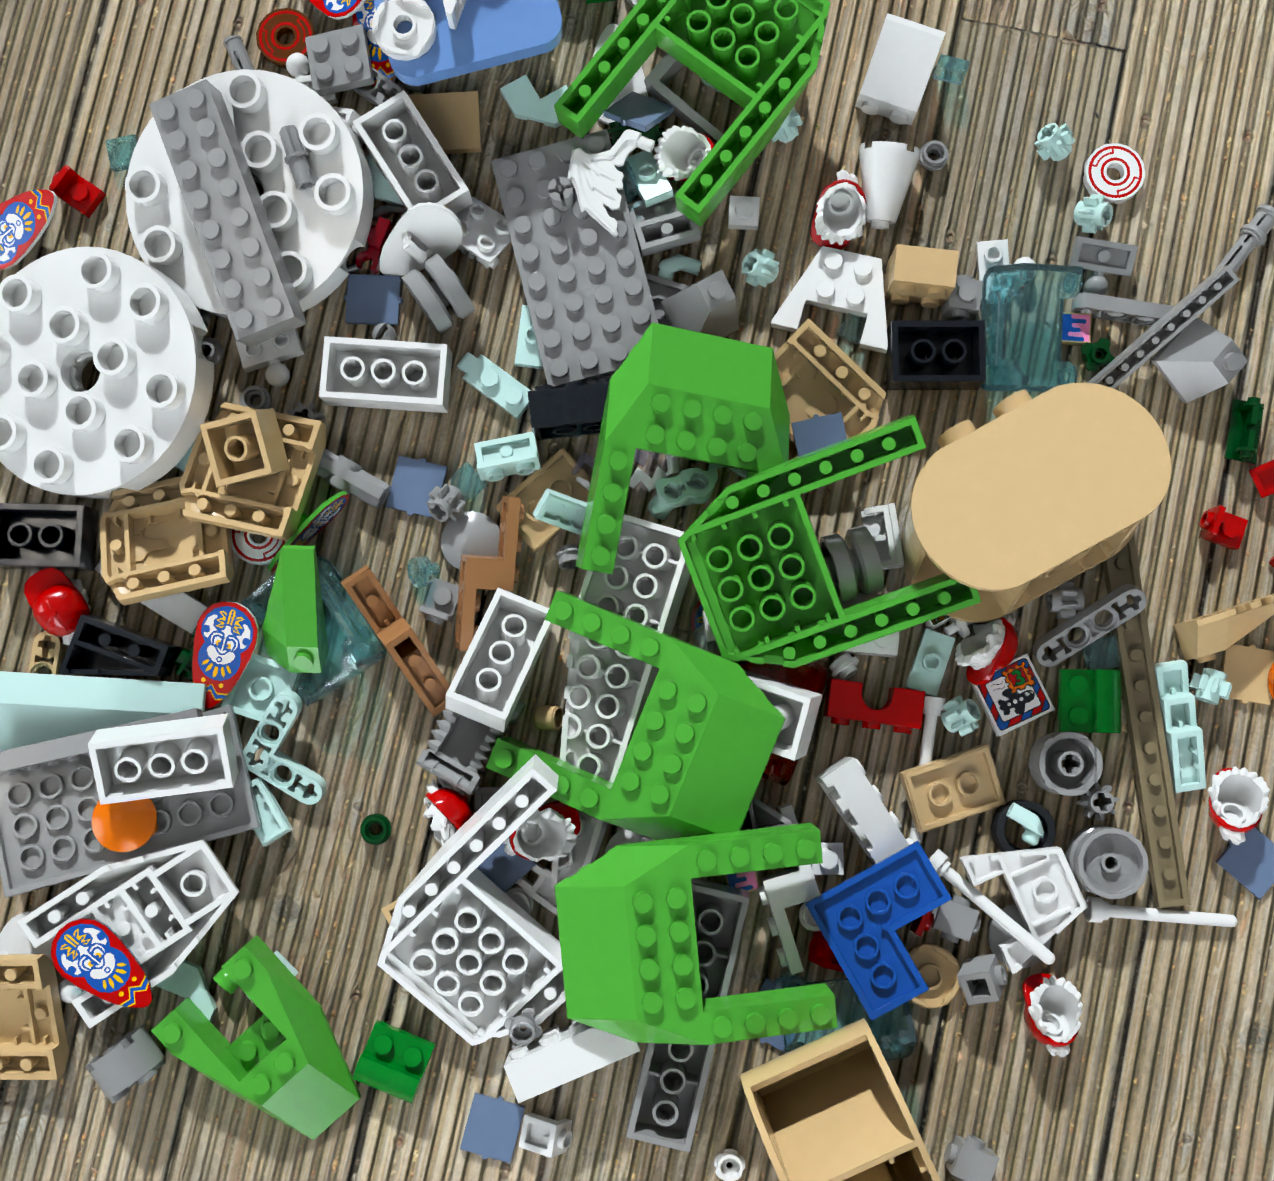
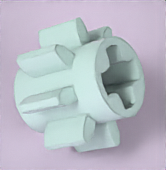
M795 107L792 108L778 132L771 139L772 142L779 140L787 143L799 135L797 126H801L803 121Z
M1050 123L1039 131L1037 135L1038 141L1034 144L1038 148L1037 153L1043 161H1046L1049 157L1053 161H1060L1071 153V144L1075 142V139L1068 125L1065 123L1059 128L1056 123Z
M1091 194L1090 197H1084L1083 201L1077 203L1074 210V221L1077 225L1082 226V232L1096 234L1097 230L1102 231L1103 227H1107L1110 224L1113 216V207L1109 202H1104L1105 195Z
M757 248L753 252L748 253L743 259L741 273L747 276L745 282L754 287H757L759 284L764 288L767 284L772 283L779 273V262L773 260L775 254L767 249L760 251Z
M1203 668L1201 675L1193 673L1189 685L1191 690L1196 691L1195 699L1212 705H1218L1220 698L1228 700L1232 689L1231 683L1226 682L1228 675L1211 668Z
M959 695L943 705L946 711L942 712L941 720L949 732L955 733L959 731V734L963 737L979 727L976 721L981 719V712L972 699L963 701V698Z

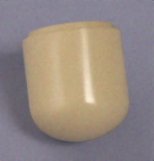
M540 705L533 713V723L540 730L558 731L562 727L564 712L560 706Z

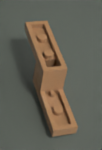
M502 495L497 556L461 554L454 646L460 651L468 650L478 629V625L474 624L475 612H479L481 603L480 594H476L477 589L497 590V588L505 591H514V583L517 584L519 581L520 570L519 566L516 565V554L521 552L522 536L518 534L519 522H523L525 513L524 504H521V498Z
M365 565L340 583L389 655L399 666L431 715L435 717L442 710H445V695L450 687L449 683L413 629L401 616L368 565Z

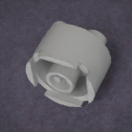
M1053 732L1035 741L1029 756V769L1036 785L1044 790L1059 795L1078 796L1089 791L1098 782L1103 771V759L1099 749L1083 734L1076 732ZM1062 760H1069V766L1062 767Z
M141 1025L111 1044L103 1053L104 1056L100 1057L98 1054L85 1067L107 1099L115 1103L130 1092L129 1088L137 1082L142 1085L157 1073L156 1070L163 1066L166 1061L164 1054L144 1025Z

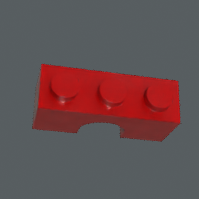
M828 679L823 716L831 717L832 724L849 726L850 720L862 722L861 728L880 730L881 724L893 726L892 732L911 734L912 729H921L926 691L897 687L889 688L886 704L878 710H873L862 699L863 683Z

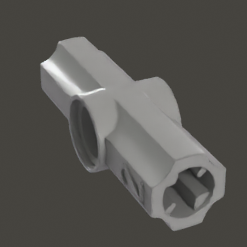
M324 449L316 472L317 475L326 479L325 482L336 489L346 491L348 494L351 493L372 507L379 509L385 503L391 489L389 484L367 473L363 467L342 455L337 456L328 449Z

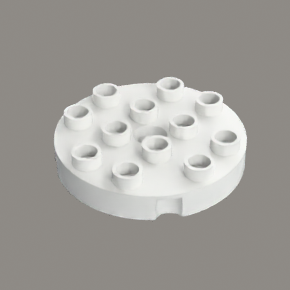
M242 69L217 73L200 79L191 85L206 79L222 93L254 182L259 183L264 189V194L260 198L300 306L304 312L327 298L341 285L349 275L346 267L348 256L354 249L365 247L371 228L374 207L373 181L365 152L350 126L333 107L315 91L290 77L263 70ZM152 117L134 148L125 179L126 212L134 243L143 261L175 281L186 292L196 307L213 315L228 319L154 117ZM294 125L297 127L304 151L309 153L308 163L316 185L310 189L298 190L295 187L290 166L284 160L286 153L279 135L283 126Z
M75 247L56 251L33 261L16 274L6 277L0 284V462L17 477L35 487L58 494L91 499L109 498L111 492L118 488L141 490L163 477L176 466L195 442L201 430L200 425L204 424L214 384V363L205 358L201 348L203 337L208 331L198 309L186 292L175 281L152 266L119 251L101 247ZM93 359L100 375L96 384L91 389L85 390L82 385V372L86 364Z

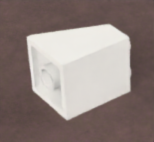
M887 13L855 107L860 108L869 115L878 114L887 117L896 124L912 125L946 32Z

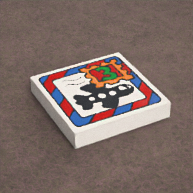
M1027 653L1013 659L1003 669L996 670L987 683L982 685L971 683L997 736L1004 735L1055 710Z

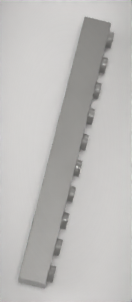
M1228 265L1220 266L1087 383L1104 385L1115 389L1240 279Z
M194 708L108 728L203 717L201 709ZM96 730L0 751V772H6L7 775L19 774L20 770L26 768L28 771L40 769V765L44 764L56 766L62 760H68V762L78 761L80 756L85 755L90 758L88 743Z

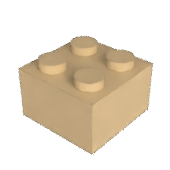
M897 244L886 264L884 298L891 300V303L897 305H906L909 302L921 303V306L925 308L943 306L956 287L959 251Z
M274 408L252 410L200 425L216 487L238 484L290 470Z

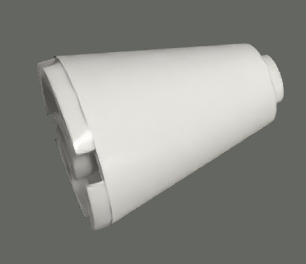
M873 141L871 148H866L865 143H861L859 146L862 190L867 202L865 219L866 222L871 223V228L887 230L889 225L896 224L920 157L921 150L915 146L914 152L907 150V144L889 141Z

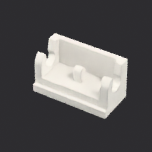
M895 503L865 508L864 511H861L863 525L867 527L875 542L882 570L903 567L904 558Z

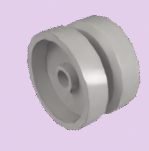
M435 254L424 262V269L431 279L430 282L426 280L420 271L415 269L401 278L439 334H442L453 326V319L446 309L447 306L451 308L457 317L462 319L473 313L475 307L454 271L447 266L439 254Z
M861 525L848 529L845 540L837 533L820 538V548L841 603L855 599L858 588L866 595L877 593L884 589L880 557L871 533L866 526Z
M1105 825L1088 826L1078 831L1069 841L1065 852V857L1078 886L1085 891L1107 899H1123L1136 893L1145 882L1149 870L1148 855L1142 843L1130 832Z

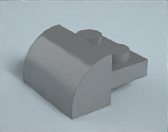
M678 190L673 191L674 197L647 208L642 200L627 204L641 257L701 240L699 226L676 208L675 194Z

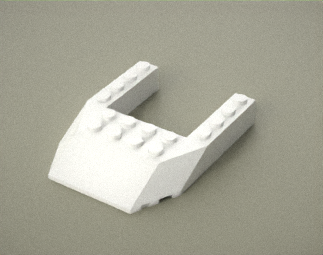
M536 754L444 843L398 897L377 963L380 968L472 1046L486 1042L491 1037L499 1038L509 1035L510 1030L504 1026L505 1020L508 1017H517L524 1010H530L534 1013V1021L538 1026L565 1002L560 941L477 869L486 858L557 791L559 775Z

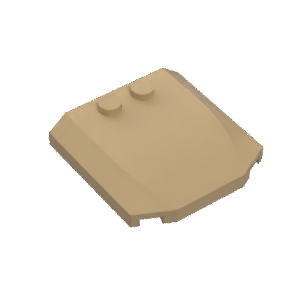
M808 318L774 354L790 413L788 461L798 457L791 423L811 419L815 414L820 417L842 412L846 436L850 438L876 427L878 415L886 396V392Z
M224 402L220 406L222 411L212 421L257 410V408ZM275 412L290 470L221 487H216L200 430L180 481V493L184 496L185 509H182L183 516L188 520L287 541L298 528L326 446V425L322 421Z
M182 476L154 482L138 491L131 489L113 491L111 495L113 502L108 512H103L100 518L101 575L123 606L229 583L233 578L234 565L231 530L225 527L188 520L183 516L182 509H185L184 496L180 493Z
M45 954L0 955V1080H58L65 1073L69 1049L54 964Z

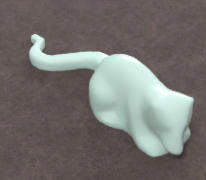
M709 464L708 471H703L699 468H689L682 470L675 477L656 480L654 486L657 493L648 504L650 514L654 518L664 520L675 508L706 503L718 480L717 469L725 466ZM726 467L746 479L747 471Z

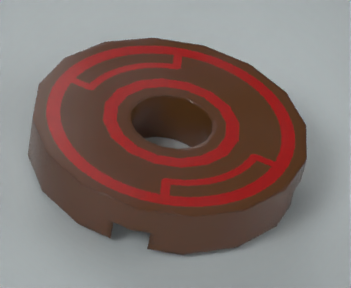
M291 8L276 9L267 14L259 23L256 32L257 46L265 60L277 65L279 68L287 69L286 61L291 54L301 53L308 58L305 37L316 35V31L309 18L299 10ZM291 33L294 35L291 43H280V38L284 34Z

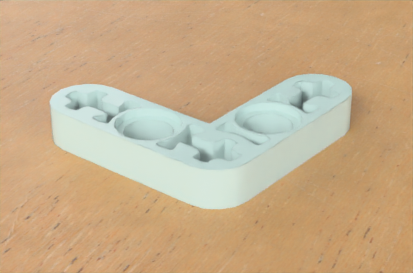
M285 690L275 696L270 702L244 748L243 754L249 771L306 805H313L326 793L327 784L324 778L279 751L303 706L302 700L296 692ZM288 700L290 702V710L282 718L278 717L277 715L280 714L284 707L282 702ZM266 724H273L278 728L279 737L277 739L269 738L266 735ZM262 745L266 746L260 755L261 760L256 762L254 760V753ZM284 765L288 767L292 773L291 779L284 780L280 778L277 773L278 766ZM299 776H301L302 779L299 781V784L297 786L293 785V783L299 778ZM310 783L315 786V792L312 795L307 792Z

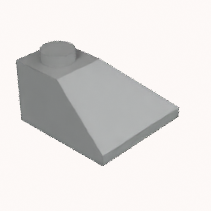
M723 270L659 302L672 327L723 338L739 330L736 297Z
M1199 318L1193 320L1171 339L1151 360L1183 403H1189L1229 384L1248 362L1233 339Z

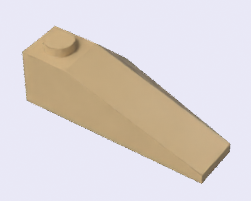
M1274 594L1174 624L1173 628L1184 660L1196 659L1199 664L1216 659V652L1228 649L1274 615Z

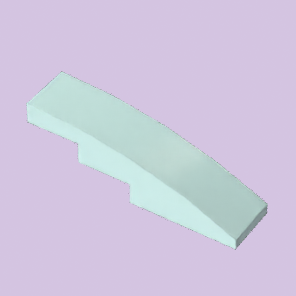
M1181 659L1156 663L1154 668L1173 791L1180 793L1206 789L1203 732L1197 726L1195 696L1189 692L1187 662Z

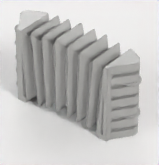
M518 701L508 725L519 722L526 706L524 702ZM442 710L445 720H436L439 729L431 730L435 740L427 741L430 749L422 751L416 764L429 771L430 774H434L449 782L455 789L458 788L461 791H465V793L471 796L482 783L478 773L485 772L482 764L488 763L486 755H491L492 750L490 747H494L497 738L504 737L503 732L453 711ZM508 725L504 733H509Z

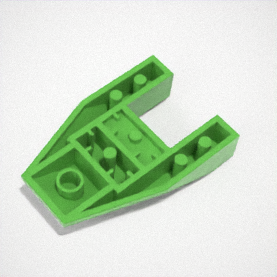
M256 935L221 967L262 1011L263 1015L230 1044L191 999L187 997L151 1031L172 1055L230 1093L314 1140L361 1098V1095L321 1005L261 938Z

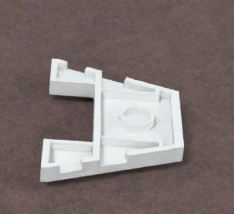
M822 246L772 318L771 327L795 333L800 327L806 305L867 318L859 348L886 354L888 339L882 259Z
M1058 846L968 855L959 858L970 884L973 886L1003 874L1025 923L1027 932L1041 944L1046 943L1055 933L1059 934L1087 908V904L1063 850ZM1011 938L998 944L1006 965L1012 974L1017 973L1022 968L1021 965L1029 957L1035 956L1016 938Z

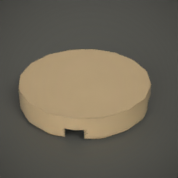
M923 943L912 947L908 953L929 990L910 1001L927 1009L948 1005L957 996L960 989L957 978L960 966L957 959L947 949L936 944Z

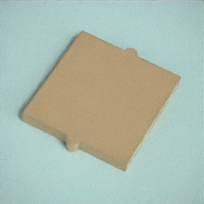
M1233 644L1224 650L1221 672L1228 675L1226 682L1231 683L1232 686L1229 699L1240 700L1241 704L1252 702L1271 705L1272 696L1268 688V673L1274 662V651L1256 648L1254 644L1248 646Z

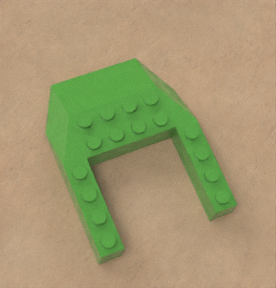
M639 0L555 103L554 108L558 121L583 139L604 113V110L610 106L657 46L736 102L744 110L675 194L677 210L701 227L778 132L815 74L830 9V1Z
M658 323L650 324L642 338L633 347L625 361L609 380L576 567L613 574L636 449L747 471L746 478L788 461L790 413L773 348Z
M911 414L786 461L727 486L677 540L723 658L737 662L741 660L755 664L768 663L796 668L981 602L977 589L963 585L943 573L843 609L801 497L803 493L926 448L914 415Z
M556 590L545 618L546 621L659 668V671L613 783L512 737L497 738L486 768L511 778L536 754L559 775L557 791L550 796L551 798L596 819L655 840L740 831L786 720L785 717L771 704L766 695L753 683L738 663L575 595Z
M810 822L616 845L607 851V854L593 863H588L579 869L576 874L554 885L567 1018L636 1043L711 1045L838 1028L835 995L825 983L702 999L691 882L692 878L823 863L820 829Z

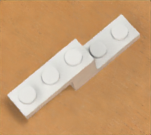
M787 803L777 807L778 812L791 820L792 825L798 824L791 804ZM811 864L796 866L760 878L762 886L757 888L762 905H769L772 917L767 918L772 937L778 935L781 943V948L776 949L782 968L788 966L791 974L802 972L804 969L785 908L810 901L820 895Z

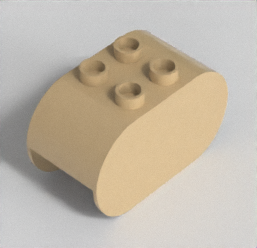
M1094 383L1059 385L1033 399L1027 390L1023 389L1002 400L993 409L996 419L976 429L970 420H965L945 431L937 440L941 449L929 458L916 479L901 529L900 539L904 558L903 569L911 585L945 573L957 582L977 589L981 599L980 603L946 615L963 622L984 623L1006 616L1119 553L1130 541L1136 526L1141 520L1149 516L1161 503L1167 493L1171 479V456L1165 436L1152 415L1132 397L1114 388Z
M865 1018L740 1074L749 1107L779 1181H941L906 1102Z

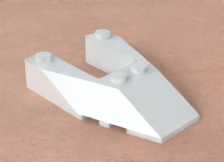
M205 839L102 866L21 918L17 923L34 948H37L54 937L69 922L79 920L92 912L96 920L111 930L133 955L144 971L151 989L174 974L240 891ZM85 990L72 1001V1004L89 1029L123 1007L103 1000Z

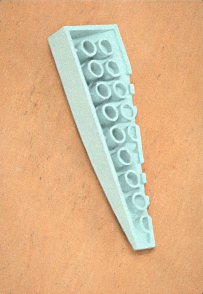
M0 671V751L194 708L201 709L204 712L206 684Z

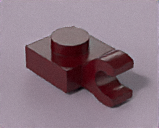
M379 217L376 225L371 226L367 238L369 249L360 252L355 260V264L359 269H362L365 261L372 260L371 272L375 275L379 272L383 245L394 228L390 220Z

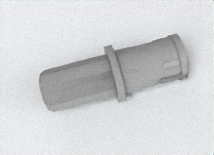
M294 125L283 126L279 135L286 153L284 160L290 166L295 187L298 190L310 189L316 185L308 163L309 153L304 151L297 127Z

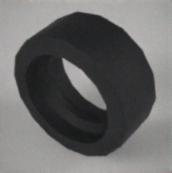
M1023 799L1012 800L1000 806L993 815L990 826L992 839L997 848L1002 852L1052 847L1056 835L1055 823L1049 811L1038 803ZM1013 802L1040 818L1044 835L1043 838H1039L1037 845L1021 849L1013 846L1006 838L1004 828L1009 818L1006 814Z

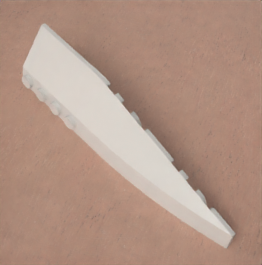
M624 514L613 574L587 570L579 598L671 636L690 576L677 541L684 532ZM569 630L568 639H570V647L566 663L568 675L567 686H565L564 691L566 703L565 715H563L560 759L613 783L659 668ZM577 810L581 827L577 839L574 840L576 845L568 853L567 857H559L557 861L552 860V888L555 889L554 885L558 883V877L562 880L571 877L579 869L595 861L608 826L607 822Z

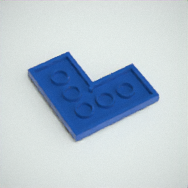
M918 840L806 902L808 910L871 1021L929 990L896 930L950 901L952 898Z

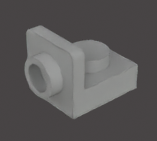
M434 577L424 606L421 605L419 609L420 612L426 614L424 620L438 625H442L444 620L452 623L457 610L459 586Z

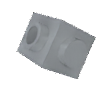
M957 275L956 287L943 304L941 317L951 318L954 321L972 320L980 310L983 281L974 280L975 278L971 275Z
M954 894L953 899L933 909L934 920L931 927L940 930V937L958 944L959 938L969 942L971 935L975 936L979 930L981 918L978 916L980 911L971 907V900Z
M996 954L965 958L957 974L960 989L964 992L968 1005L999 1001L1004 985L1007 984L1005 967L999 965Z
M969 1134L966 1138L955 1135L953 1143L950 1142L947 1145L944 1153L945 1166L953 1175L952 1179L954 1181H992L999 1157L992 1149L985 1147L986 1143L983 1140Z

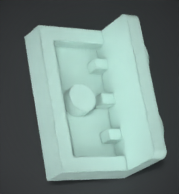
M533 432L474 443L477 458L476 467L481 481L495 482L502 480L505 476L515 474L525 476L541 469L536 438Z

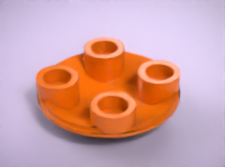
M150 798L102 805L98 801L92 814V830L96 839L105 848L115 852H130L140 848L158 829L156 808Z

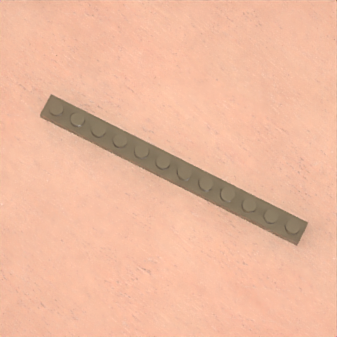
M1133 534L1130 541L1119 553L1103 562L1107 594L1125 584L1136 585L1143 592ZM1131 594L1127 595V603L1129 605L1133 604V596ZM1116 603L1111 605L1118 613L1121 612ZM1144 608L1139 614L1113 629L1118 666L1121 671V686L1146 852L1148 855L1154 905L1157 908L1191 905L1147 616Z

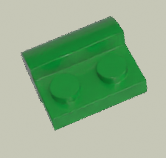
M1058 669V732L1121 733V671L1106 669Z
M377 1020L365 1049L360 1055L353 1074V1080L412 1104L436 1044Z

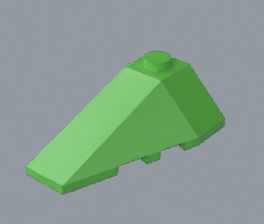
M283 545L262 627L266 654L290 673H322L329 653L315 546Z

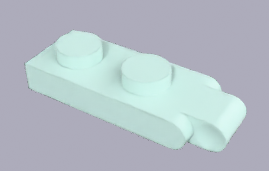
M467 352L457 364V367L465 373L462 378L517 420L528 408V391L531 390L484 355L480 354L476 358Z

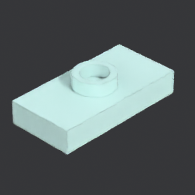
M644 150L627 157L624 168L647 208L674 197L667 178L663 177L662 171L658 169L657 160L653 159V153Z
M522 305L514 364L519 367L543 369L528 305Z
M547 488L532 514L537 520L581 535L587 503Z
M927 628L924 629L905 687L912 690L926 691V695L937 697L956 638Z
M258 776L251 781L261 828L253 830L264 847L293 830L266 781Z

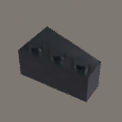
M81 614L58 674L171 676L175 666L174 660L179 654L181 647L98 616Z

